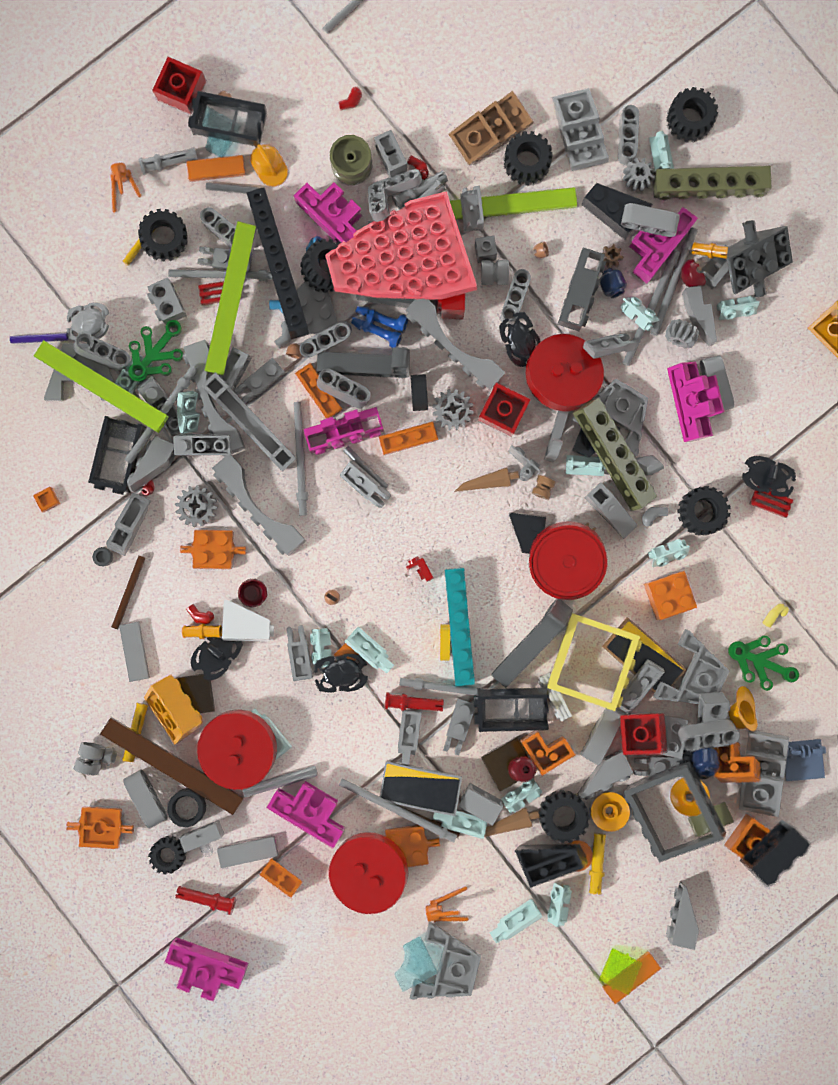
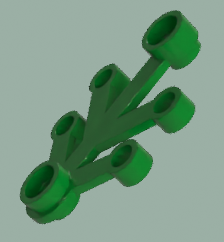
M170 320L166 323V332L154 347H152L151 340L153 335L152 329L148 326L141 328L140 332L144 339L146 357L142 362L139 356L141 350L140 343L135 340L129 343L133 364L129 367L128 373L133 381L141 382L148 375L162 374L163 376H169L172 369L168 363H163L161 366L148 367L153 361L173 359L179 362L183 359V352L180 349L161 352L172 337H176L181 333V325L176 320ZM175 327L177 331L171 332L170 329ZM145 330L150 331V334L144 335L143 332ZM132 345H138V348L135 350L131 347ZM180 353L181 356L179 358L174 357V354ZM168 367L169 371L163 372L162 369ZM137 370L142 371V374L136 375L135 372Z
M762 635L757 640L746 644L740 641L731 643L728 648L729 656L738 661L743 673L742 679L745 682L751 683L755 680V674L749 670L746 659L753 662L760 680V687L763 690L769 691L773 688V682L768 679L764 667L781 674L782 678L787 682L792 683L798 680L799 671L796 668H785L767 660L778 654H787L788 646L786 644L779 643L772 649L753 654L749 651L759 646L768 647L771 640L768 636ZM762 638L767 640L765 645L761 643ZM780 646L784 647V652L782 653L779 651ZM738 647L742 650L741 654L739 655L736 654V649ZM791 671L795 674L793 678L789 677ZM748 673L752 676L750 680L746 679V674ZM765 681L769 682L768 688L764 687Z

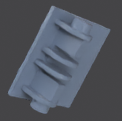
M821 739L789 742L785 768L786 781L825 778L823 754H826V748L822 746Z

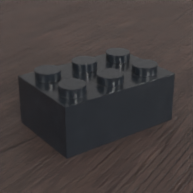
M781 820L739 861L757 880L766 887H769L779 880V876L784 871L786 872L793 867L794 861L806 855L811 844L795 827Z

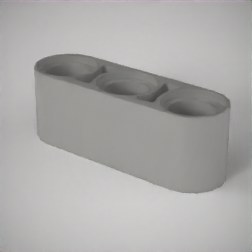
M627 105L619 119L618 161L627 166L628 162L634 161L638 152L639 110L634 105ZM625 115H631L633 119H628ZM625 133H630L632 138L626 137ZM624 151L630 152L632 156H626Z
M628 203L624 207L621 225L629 229L674 237L676 236L680 215L666 210Z
M204 208L200 213L204 226L232 248L236 226L213 208ZM209 216H214L211 222L206 221ZM223 228H229L227 233H221Z
M519 269L514 274L501 312V322L506 319L504 315L506 312H512L513 314L520 312L531 280L530 273L525 269ZM520 276L524 277L526 282L519 283L517 278ZM511 295H519L520 300L513 301ZM517 317L509 319L506 324H514Z
M341 321L309 337L301 343L300 353L307 358L313 357L346 340L352 333V326L347 321ZM338 327H346L347 335H341L338 332ZM326 334L330 337L331 341L329 344L323 343L322 335ZM306 343L313 345V352L306 351Z
M80 334L75 340L74 350L76 353L115 371L126 369L130 363L128 352L89 334ZM85 341L89 347L83 348L79 345V342ZM103 349L107 355L101 356L97 350ZM116 358H123L125 364L117 363Z
M718 355L700 360L702 376L710 377L716 375L724 411L733 409L734 399L722 357Z
M323 369L316 382L320 390L358 409L365 407L371 396L369 389L331 369ZM326 377L330 379L331 382L326 383L322 380V378ZM344 386L348 391L344 392L339 387ZM356 395H362L365 400H359Z
M729 719L685 725L678 731V737L683 747L688 751L732 745L738 742L740 738L738 730Z
M139 770L123 779L124 786L147 828L150 829L167 819L166 811L143 770Z

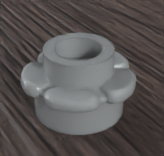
M114 747L112 749L106 748L102 763L108 764L107 766H110V763H115L117 752L114 751Z

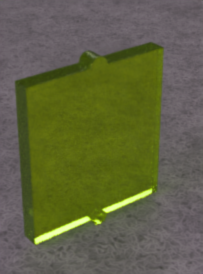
M612 948L599 981L611 986L612 990L617 989L629 996L642 962L630 957L628 953L624 954Z

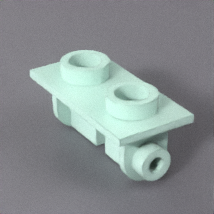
M663 131L657 132L656 136L649 137L655 171L656 169H674L668 134H664Z
M752 296L737 298L738 304H735L734 299L720 301V303H717V310L720 311L719 320H730L736 317L756 314L760 302L756 301V297Z
M637 297L623 298L625 302L620 307L622 312L631 320L637 315L638 318L635 323L644 331H650L653 328L652 323L660 321L655 316L656 313L649 308H645L642 305V301Z
M566 456V474L604 476V469L606 468L599 457Z
M677 539L667 543L669 549L667 551L664 545L652 548L648 552L649 558L653 559L652 567H662L675 559H684L689 554L690 546H687L684 539Z
M328 628L312 629L310 642L313 645L314 653H312L311 659L315 666L317 660L332 656L331 649L324 650V646L331 645ZM330 662L323 663V667L328 666Z
M533 778L531 781L522 783L515 790L508 792L501 800L509 813H515L526 806L523 802L525 798L530 803L540 797L539 794L543 792Z
M554 882L547 921L559 927V925L564 926L567 922L569 908L563 907V904H570L572 890H570L571 886L563 885L562 887Z

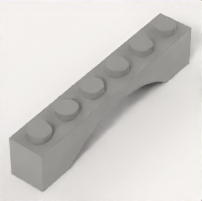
M415 299L405 310L408 313L406 317L413 324L418 322L422 326L420 330L427 337L431 335L435 338L434 344L441 350L445 348L450 353L448 357L455 363L459 361L464 366L462 370L468 376L473 374L478 379L476 383L483 390L486 387L490 390L505 374L493 360L470 356L454 346L442 331L436 315V308L428 299Z
M202 340L183 347L185 363L189 364L190 367L192 365L198 369L191 380L196 382L197 389H195V392L198 393V399H202L204 406L201 409L204 417L209 419L208 429L210 434L230 435L231 454L245 450L240 432L221 417L213 403L212 396L201 386L211 376L210 372L204 371L210 348L206 340Z
M216 372L201 385L281 471H284L296 459Z
M226 455L212 467L215 471L214 477L220 483L224 482L228 486L226 491L232 497L236 496L240 500L239 506L245 512L248 510L253 515L250 518L257 526L261 524L265 529L263 531L264 535L269 540L273 539L277 543L275 547L282 555L286 553V555L290 556L306 542L294 526L274 521L257 508L247 490L245 469L233 455Z

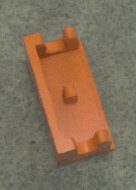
M272 858L259 874L290 898H292L303 882Z

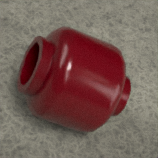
M518 756L510 761L508 772L513 780L528 782L536 774V765L532 759Z

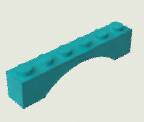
M464 568L446 569L444 572L455 686L474 685Z

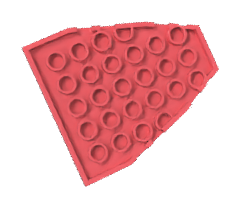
M447 191L404 203L405 207L398 211L392 210L386 219L379 222L373 221L356 231L353 234L354 237L348 242L343 241L336 249L331 250L325 255L336 292L375 298L440 300L477 290V284Z

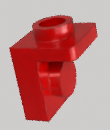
M417 556L408 561L407 570L417 565L419 566L417 572L421 580L426 579L428 582L434 579L424 558L419 559Z

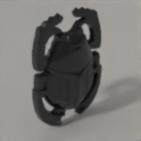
M516 312L513 314V317H517L514 324H506L509 321L506 318L499 325L500 336L504 343L507 341L509 343L505 347L512 363L518 367H526L527 359H529L535 349V345L537 346L541 341L534 329H528L533 327V324L526 313ZM519 319H524L527 325L521 323ZM506 327H508V336L505 335ZM512 354H513L515 357L520 358L521 360H520V361L516 360V359L512 356Z
M752 456L745 462L749 470L746 473H742V479L748 487L755 491L769 493L770 489H772L771 495L789 497L794 487L791 486L788 489L786 481L791 477L792 481H795L796 473L794 469L786 464L777 463L776 466V462L770 460V458ZM781 469L786 470L788 472V475H786ZM781 488L786 489L784 492L777 491V489Z
M207 637V640L210 642L204 641L196 648L191 657L192 669L194 671H204L203 678L206 680L218 679L228 670L232 663L229 658L231 657L234 660L239 655L243 646L242 641H224L222 637L216 639ZM235 643L237 647L235 652L232 653V645ZM199 650H201L199 654V663H197L196 657ZM224 668V669H223L221 672H219V673L211 674V672H216V671H219L220 669Z
M343 654L336 656L337 661H334V656L316 661L314 672L317 673L319 668L323 673L320 683L317 679L315 680V685L321 692H337L336 687H339V691H355L362 688L368 680V676H365L361 670L367 663L360 655ZM347 657H352L358 661V664L351 659H347ZM330 662L328 666L321 668L323 663ZM358 680H360V682L357 685H355L352 688H349V686L354 685ZM323 682H326V683L332 685V687H331V688H326V687H324V686H323Z

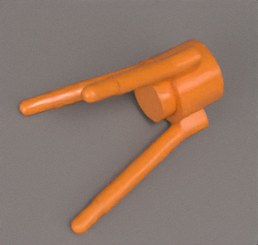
M114 163L111 165L113 213L116 212V182L122 195L124 194L122 183L127 181L128 178L137 196L141 197V193L131 175V170H127L124 163Z
M467 887L458 889L437 900H431L430 905L426 906L428 922L468 921L467 917H444L459 915L460 911L443 912L442 905L438 906L439 903L466 891Z

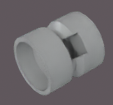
M481 260V285H492L494 282L497 285H508L509 261L497 260L494 263L492 260Z
M81 742L78 750L80 757L76 758L73 769L82 774L98 775L101 767L99 760L103 759L106 748L96 743Z

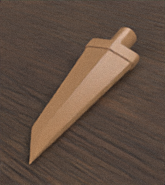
M507 467L502 468L501 470L463 482L454 492L511 486L510 480L519 478L518 471L508 473Z
M524 808L495 822L493 826H487L485 836L533 827L531 821L540 818L538 811L528 813L527 808Z

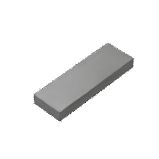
M140 622L119 625L129 682L150 678Z
M647 660L628 683L627 688L622 690L620 696L623 697L620 709L631 714L664 674V669Z
M275 836L217 848L220 868L278 856Z

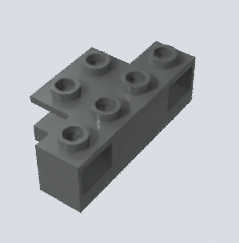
M582 248L557 325L578 332L582 326H586L589 318L586 313L588 314L592 308L595 299L592 296L595 295L600 284V279L597 278L599 272L603 273L606 261H603L605 254ZM587 258L599 261L596 271L585 268ZM573 304L583 307L579 324L567 321Z

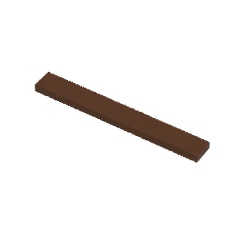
M110 717L100 733L101 736L234 815L244 799L243 796L233 790L214 783L205 773L113 717Z

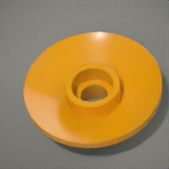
M679 779L672 786L670 792V800L673 807L685 816L692 817L702 814L694 797L692 801L686 799V795H692L685 779ZM701 781V783H702V785H703V787H704V789H705V791H706V793H707V795H708V797H709V799H710L709 790H708L707 786Z
M614 792L600 794L595 798L591 806L593 822L604 831L612 832L625 826L630 816L628 803L621 795ZM608 807L612 808V812L610 814L606 813V809Z

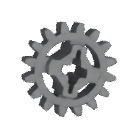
M447 389L446 395L440 392L441 398H435L438 404H433L432 406L433 409L437 410L433 412V416H438L435 422L441 421L442 428L447 425L449 431L452 426L458 430L459 425L462 427L466 426L464 421H471L468 415H473V411L469 410V408L473 407V403H468L470 400L469 396L464 398V391L458 394L457 389L454 390V393ZM454 398L461 400L462 403L455 401ZM447 399L446 406L440 408L443 401ZM450 406L456 409L455 414H452V411H448ZM466 411L463 418L459 420V414ZM447 416L451 419L452 422L447 421L443 417Z
M196 485L194 490L189 486L188 492L182 490L183 496H177L180 502L175 503V506L179 507L175 512L181 514L179 520L186 519V525L192 522V527H196L197 523L203 527L204 521L210 523L209 517L216 516L212 512L218 509V507L213 506L217 500L211 499L213 493H207V488L204 487L201 490L200 486ZM192 495V498L186 502V499ZM202 495L207 499L208 504L202 501ZM197 503L200 505V508L194 509L192 506ZM184 509L190 512L191 518L187 516ZM207 511V513L200 518L201 514Z

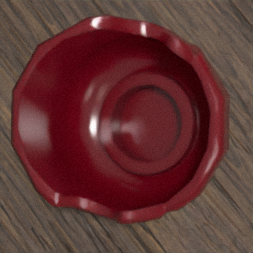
M694 259L684 262L681 269V279L687 287H703L706 284L704 273L697 272L699 264Z
M256 578L245 580L238 588L239 600L243 605L251 608L262 605L268 596L267 587Z

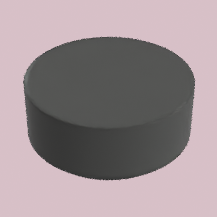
M100 547L93 552L92 559L96 565L105 567L111 564L113 554L108 548Z

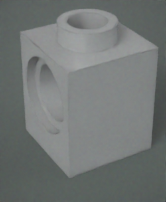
M494 235L475 238L477 264L481 263V260L496 261L497 248Z

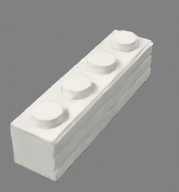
M550 672L538 677L540 687L547 686L551 675ZM547 688L550 700L549 705L552 709H555L556 713L554 714L557 720L560 719L562 722L571 717L572 715L561 693Z

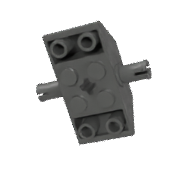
M749 220L742 224L745 238L729 246L727 251V263L733 294H738L753 285L755 297L766 295L764 279L793 263L788 226L756 232L755 220Z

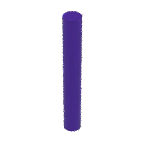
M67 333L10 336L11 344L42 342L43 340L46 342L68 341Z

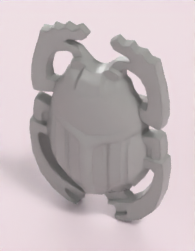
M89 303L88 305L75 306L69 309L67 322H70V319L72 321L71 330L70 328L66 329L69 340L75 341L78 337L73 334V331L77 332L78 335L85 333L98 339L107 333L109 325L105 323V318L109 315V310L104 304ZM94 306L99 307L102 312H100V310L94 308Z

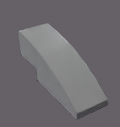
M701 286L686 288L682 292L688 317L693 326H696L699 330L700 337L708 346H712L717 342L712 304L704 305Z
M136 493L131 495L106 542L108 549L123 556L126 555L151 502L149 499Z
M605 708L592 729L580 755L599 766L621 724L620 715H625V713L617 708L615 711Z

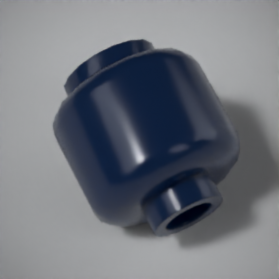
M609 268L603 271L599 285L605 296L616 298L625 292L624 289L627 283L620 270Z
M701 748L693 752V769L700 776H713L719 770V756L715 749Z

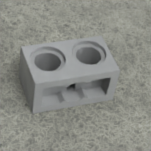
M392 130L374 137L375 148L389 177L407 172V162Z
M168 277L147 286L150 292L147 294L151 304H155L157 310L154 312L159 321H163L166 325L170 320L178 321L187 317L176 290ZM160 291H166L163 297H158ZM173 307L171 314H165L167 308Z
M723 692L699 694L697 723L728 719L727 713L730 711V701L726 699Z

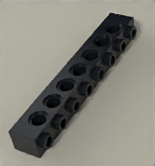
M265 187L246 192L291 340L309 335L306 319Z

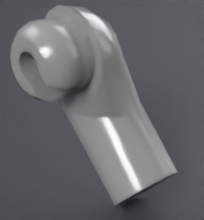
M283 321L281 324L282 336L274 341L279 349L291 341L286 321Z
M650 507L642 516L643 525L647 527L652 526L657 516H668V507Z

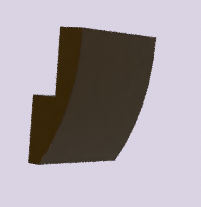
M204 674L176 678L181 685L183 693L189 696L194 710H197L200 714L215 711L211 680L204 679Z
M517 737L512 738L481 757L499 791L517 783L508 772L510 761L518 756L528 757Z

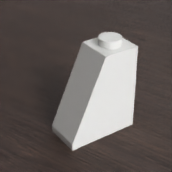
M224 600L222 639L224 641L270 642V637H274V625H271L269 619L229 600Z

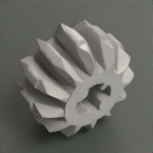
M635 158L633 163H627V168L623 170V174H625L623 181H628L627 187L633 186V192L636 191L637 187L642 192L645 187L649 188L651 186V182L655 179L653 175L655 169L650 168L651 162L646 164L645 158L641 162Z
M680 319L672 320L666 329L665 337L673 345L692 348L699 337V330L692 323Z

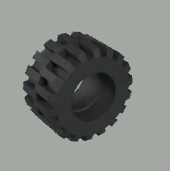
M692 87L691 90L686 88L683 93L680 91L673 99L667 112L666 122H669L667 125L668 129H672L671 134L673 136L677 135L676 139L680 140L683 138L684 142L689 140L696 142L697 139H703L710 132L718 117V104H714L716 99L710 97L711 93L709 91L705 93L703 88H700V90H697L696 87ZM683 110H696L701 120L696 122L688 120L684 116Z
M523 131L521 136L518 133L514 139L511 138L509 145L507 144L504 169H506L507 176L511 175L513 182L515 179L518 180L517 184L519 185L522 182L525 183V186H529L530 182L535 185L538 180L541 182L544 176L548 174L553 152H551V144L547 145L548 140L546 138L542 139V134L540 133L534 135V131H531L530 134H527V131ZM522 152H531L536 155L538 162L527 166L522 164L517 156Z
M161 208L156 209L157 212L152 210L148 216L144 215L143 221L139 223L138 235L141 246L146 251V254L149 257L153 256L155 260L161 259V261L166 262L165 259H169V261L174 260L173 257L176 256L178 258L180 253L184 252L185 245H187L186 225L181 217H177V213H170L169 209H165V211H161ZM166 226L174 231L175 237L170 243L162 245L152 239V232L158 227Z
M321 239L320 242L318 240L315 241L308 248L300 263L302 268L300 271L301 275H305L304 281H308V286L311 288L314 286L318 292L320 290H323V293H327L329 290L330 292L335 291L330 272H326L320 267L318 259L326 260L325 255L338 247L340 244L338 241L336 243H333L332 239H329L328 242L326 239Z
M704 486L693 489L682 497L683 500L679 502L680 509H677V513H680V517L678 519L683 522V528H687L689 533H695L698 536L716 533L723 529V525L728 523L727 518L731 515V513H728L731 507L726 503L729 501L728 498H724L722 496L724 493L722 491L718 492L717 488ZM699 500L707 501L712 506L713 516L709 522H702L695 515V505Z
M560 790L558 793L554 791L551 796L547 795L545 797L546 800L541 803V809H539V821L548 837L550 836L552 840H558L560 843L565 841L572 843L573 839L579 840L581 834L584 836L586 833L585 828L589 827L588 820H590V815L588 814L587 806L580 797L564 790ZM562 806H569L575 812L573 822L565 827L557 826L553 821L555 811Z

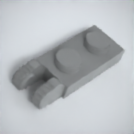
M210 247L199 248L200 253L213 255V261L199 258L198 264L227 270L231 250L213 249ZM250 252L247 271L251 270L252 252Z
M624 333L585 341L583 348L594 359L623 351L626 353L631 352L636 348L637 344L635 341L629 340V335Z
M272 357L244 380V383L240 384L234 392L236 395H239L246 388H249L252 392L241 399L246 404L255 396L257 397L282 377L285 372Z
M353 460L348 463L340 474L341 478L378 508L384 506V501L374 495L375 492L385 500H389L391 497L387 489L381 487L374 478Z
M303 625L298 626L300 641L298 642L293 640L292 628H287V646L293 681L313 678Z
M457 698L443 751L447 752L449 750L451 739L455 738L458 739L455 755L459 756L475 710L474 703Z
M670 756L634 758V763L648 764V770H634V775L651 777L681 765L679 761L683 760V758Z

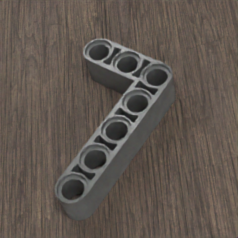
M395 347L392 348V355L320 352L317 354L316 372L320 374L323 369H331L341 375L408 378L410 371V349Z
M556 599L547 609L542 620L498 665L491 676L505 688L508 687L564 628L573 609L561 599Z

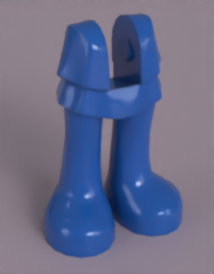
M358 306L356 308V312L365 316L366 319L364 321L353 317L351 320L353 326L359 330L362 329L366 333L370 332L384 338L389 342L391 348L399 346L402 340V333L404 334L409 320L405 314L400 315L396 319L381 314L369 307ZM374 321L393 328L398 332H392L374 325Z

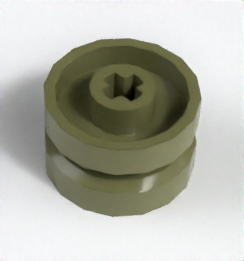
M345 135L338 138L332 144L330 163L334 176L340 182L347 185H357L369 177L372 170L371 150L363 138L356 135Z

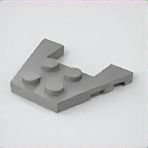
M74 343L62 344L60 351L115 383L109 367L76 353ZM79 343L83 348L89 347L87 343ZM103 349L97 350L99 355L106 356ZM54 369L44 400L63 401L64 382L74 381Z
M614 379L592 400L600 398L614 422L629 431L625 442L636 457L639 454L638 447L642 437L641 430L645 420L648 397L620 380ZM573 417L572 420L578 423L576 418Z
M685 629L678 645L695 653L678 690L660 682L653 697L658 700L699 704L700 693H716L721 691L730 671L704 647L705 645L691 631Z
M429 922L425 941L444 947L434 984L414 979L410 999L414 1000L424 997L429 999L439 996H471L481 955L434 923Z

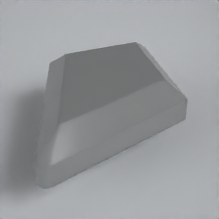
M654 455L635 458L647 476L664 469V465Z

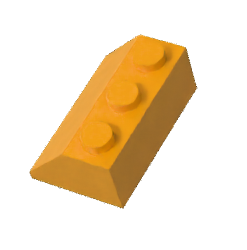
M836 300L808 329L838 358V300Z
M171 674L152 684L144 696L145 701L174 745L197 730L203 723L200 713L192 707L189 696L183 693L179 681L173 678Z

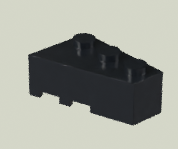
M596 183L584 197L581 205L625 240L634 230L621 225L625 205L632 203L652 207L653 204Z
M580 844L519 845L515 850L530 888L584 869L588 863Z

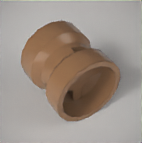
M538 475L537 485L533 488L532 494L549 500L551 496L550 491L554 488L556 481Z

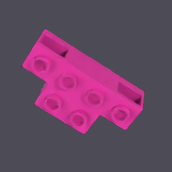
M334 182L321 195L308 183L294 195L296 204L335 242H348L354 237L353 234L356 230L352 226L362 217L360 214L361 208L352 199L348 202L342 196L344 194L343 190Z
M684 207L677 213L680 215L676 236L666 237L639 231L629 245L633 251L643 257L632 273L646 284L649 283L698 219Z
M682 362L667 368L684 442L698 441L713 436L709 417L724 413L716 375L710 377L706 375L699 376L696 362Z
M377 407L358 412L357 409L344 413V418L336 420L330 417L320 420L321 424L303 429L310 452L320 455L325 453L328 448L339 449L348 442L355 444L363 441L362 438L370 436V438L380 436V432H384ZM378 418L380 427L364 431L362 422ZM326 434L327 443L311 447L310 438Z
M307 781L303 783L296 797L278 788L266 807L331 848L335 847L345 828L329 818L338 800Z
M177 937L171 943L164 962L183 969L176 989L189 993L192 986L203 990L201 998L213 1002L218 994L221 983L236 989L240 988L249 964Z

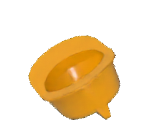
M264 144L257 145L250 158L252 167L264 184L271 187L281 185L285 182L288 175V169L283 158L275 147Z
M741 686L736 693V703L728 711L729 717L737 730L747 728L750 731H755L757 729L754 698L747 687Z

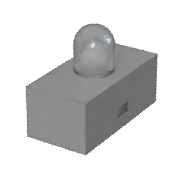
M218 820L187 832L179 839L184 852L200 847L202 854L205 857H209L213 854L211 842L221 839L224 836V832Z

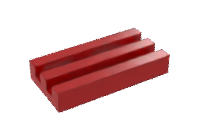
M224 281L198 285L202 305L220 302L221 297L205 299V297L221 295L222 289L204 292V290L223 288Z
M754 491L750 505L787 518L793 499L771 495L772 491L769 493L760 492L786 502L785 505L758 494V491ZM756 498L764 502L770 503L772 505H775L777 507H780L784 509V511L782 512L769 506H766L764 504L756 502Z

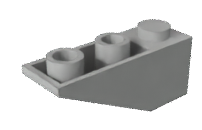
M153 375L137 385V390L144 400L157 410H160L169 398ZM174 404L166 414L169 418L164 424L171 436L180 431L177 409Z
M179 434L173 436L174 455H231L230 435Z
M154 436L153 440L147 443L146 453L143 457L139 458L136 464V471L131 473L127 480L131 492H134L170 467L176 456L174 455V444L157 436Z
M599 483L584 497L623 539L638 526L616 497L602 483Z
M618 750L602 759L600 765H597L577 793L581 799H590L596 795L595 792L601 789L602 791L608 790L613 787V783L617 781L623 782L630 778L633 771L625 755H623V751Z
M679 882V886L674 891V899L676 901L675 906H672L670 911V918L672 920L671 925L667 927L666 937L671 945L695 950L699 929L687 887L682 882Z

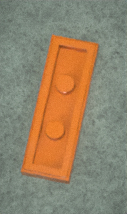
M239 155L187 161L188 180L193 182L245 176L244 157Z
M311 363L295 373L326 419L335 416L343 410L335 397L318 388L316 382L319 374Z
M434 422L379 436L383 455L439 440Z
M647 951L602 987L613 1003L616 1004L658 972L661 967L650 952Z

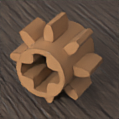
M615 244L610 248L607 246L603 248L605 252L603 253L605 254L603 261H606L608 269L611 266L618 268L620 265L618 261H622L624 256L620 255L622 249H617Z

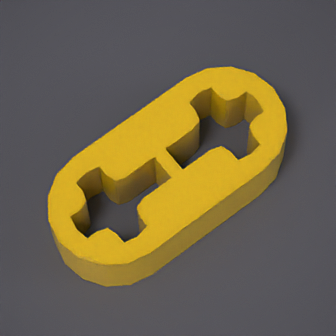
M440 624V661H450V624Z

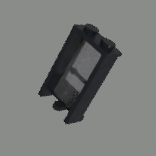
M201 91L197 92V96L193 98L192 102L193 115H190L188 120V127H190L193 135L246 144L257 148V145L261 143L267 116L265 104Z
M104 416L88 483L94 485L93 488L105 491V488H110L112 493L123 495L124 492L130 493L127 480L130 474L135 471L139 453L131 464L125 458L146 430L144 425L139 423L138 425L132 424L125 420L120 421Z
M542 686V688L511 689L477 688V695H474V707H477L478 713H474V725H478L479 732L549 730L547 714H549L547 698H549L547 686Z

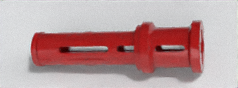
M386 692L385 709L387 710L388 708H398L404 711L406 708L443 712L444 699L407 697L405 694L391 695L389 692Z
M178 886L176 891L178 894L175 895L176 899L209 906L212 911L220 910L228 912V915H232L236 903L235 897L220 896V893L212 895Z

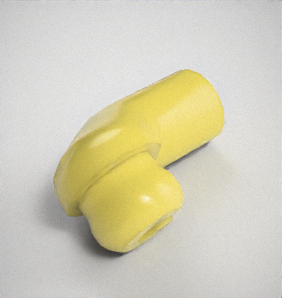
M777 604L769 611L762 623L771 628L779 615H787L789 608L784 606V604Z

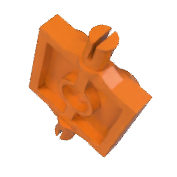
M194 530L192 546L181 545L180 553H192L193 569L232 570L234 555H246V551H239L246 550V546L235 547L233 531Z
M83 806L79 823L67 822L66 830H78L79 847L118 849L120 847L121 834H133L134 825H123L121 820L122 808Z
M419 825L385 829V836L401 849L408 867L428 865L429 848L440 846L439 838L427 840L424 828Z

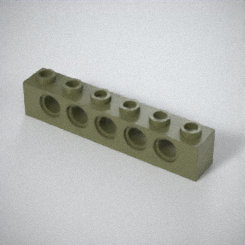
M771 166L656 169L653 181L654 198H659L660 200H669L677 197L680 200L689 199L690 197L706 199L709 196H716L718 199L726 198L727 196L743 198L747 195L763 197L772 188ZM746 180H750L753 186L748 185ZM708 181L714 182L715 187L710 186ZM727 181H732L734 186H730ZM689 182H694L697 187L690 186ZM670 183H676L678 188H673Z
M600 398L589 401L573 412L574 417L630 510L642 509L658 497L654 487L648 481L643 469L639 466L634 454L629 449L624 437L620 434L614 420L610 417Z

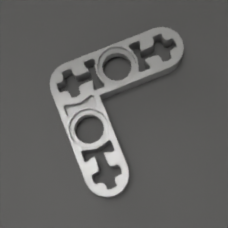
M413 169L380 180L368 187L369 211L375 222L382 221L388 217V196L412 189L422 183L419 170Z
M558 411L544 460L554 462L558 458L563 443L561 437L569 411Z

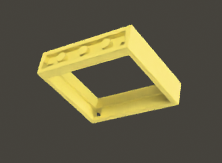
M571 613L547 688L615 711L616 707L620 708L623 697L620 695L622 689H626L628 686L629 678H627L629 670L632 671L636 660L633 657L635 651L639 652L642 643L639 640L640 636ZM578 622L631 639L611 703L557 684Z

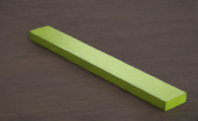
M575 187L481 197L483 218L577 208ZM461 199L449 200L455 219L463 220Z
M237 221L205 372H216L218 375H224L256 230L254 225Z
M44 340L33 355L46 365L158 433L169 418L166 414Z

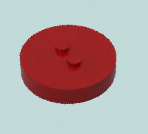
M556 334L542 340L533 350L526 365V381L534 397L543 405L557 411H574L591 401L600 390L604 378L603 363L600 357L593 359L583 348L584 339L570 334Z
M569 521L555 523L540 532L531 546L529 554L531 576L536 585L551 597L561 600H575L592 593L605 577L607 570L605 546L597 533L586 525Z
M246 710L226 711L211 720L201 732L197 745L198 760L204 773L214 783L233 790L246 789L259 783L273 767L277 754L276 738L270 726L257 714Z
M359 833L346 839L334 853L329 866V881L335 896L347 908L362 914H377L391 908L401 897L408 880V865L403 852L392 840L377 833Z

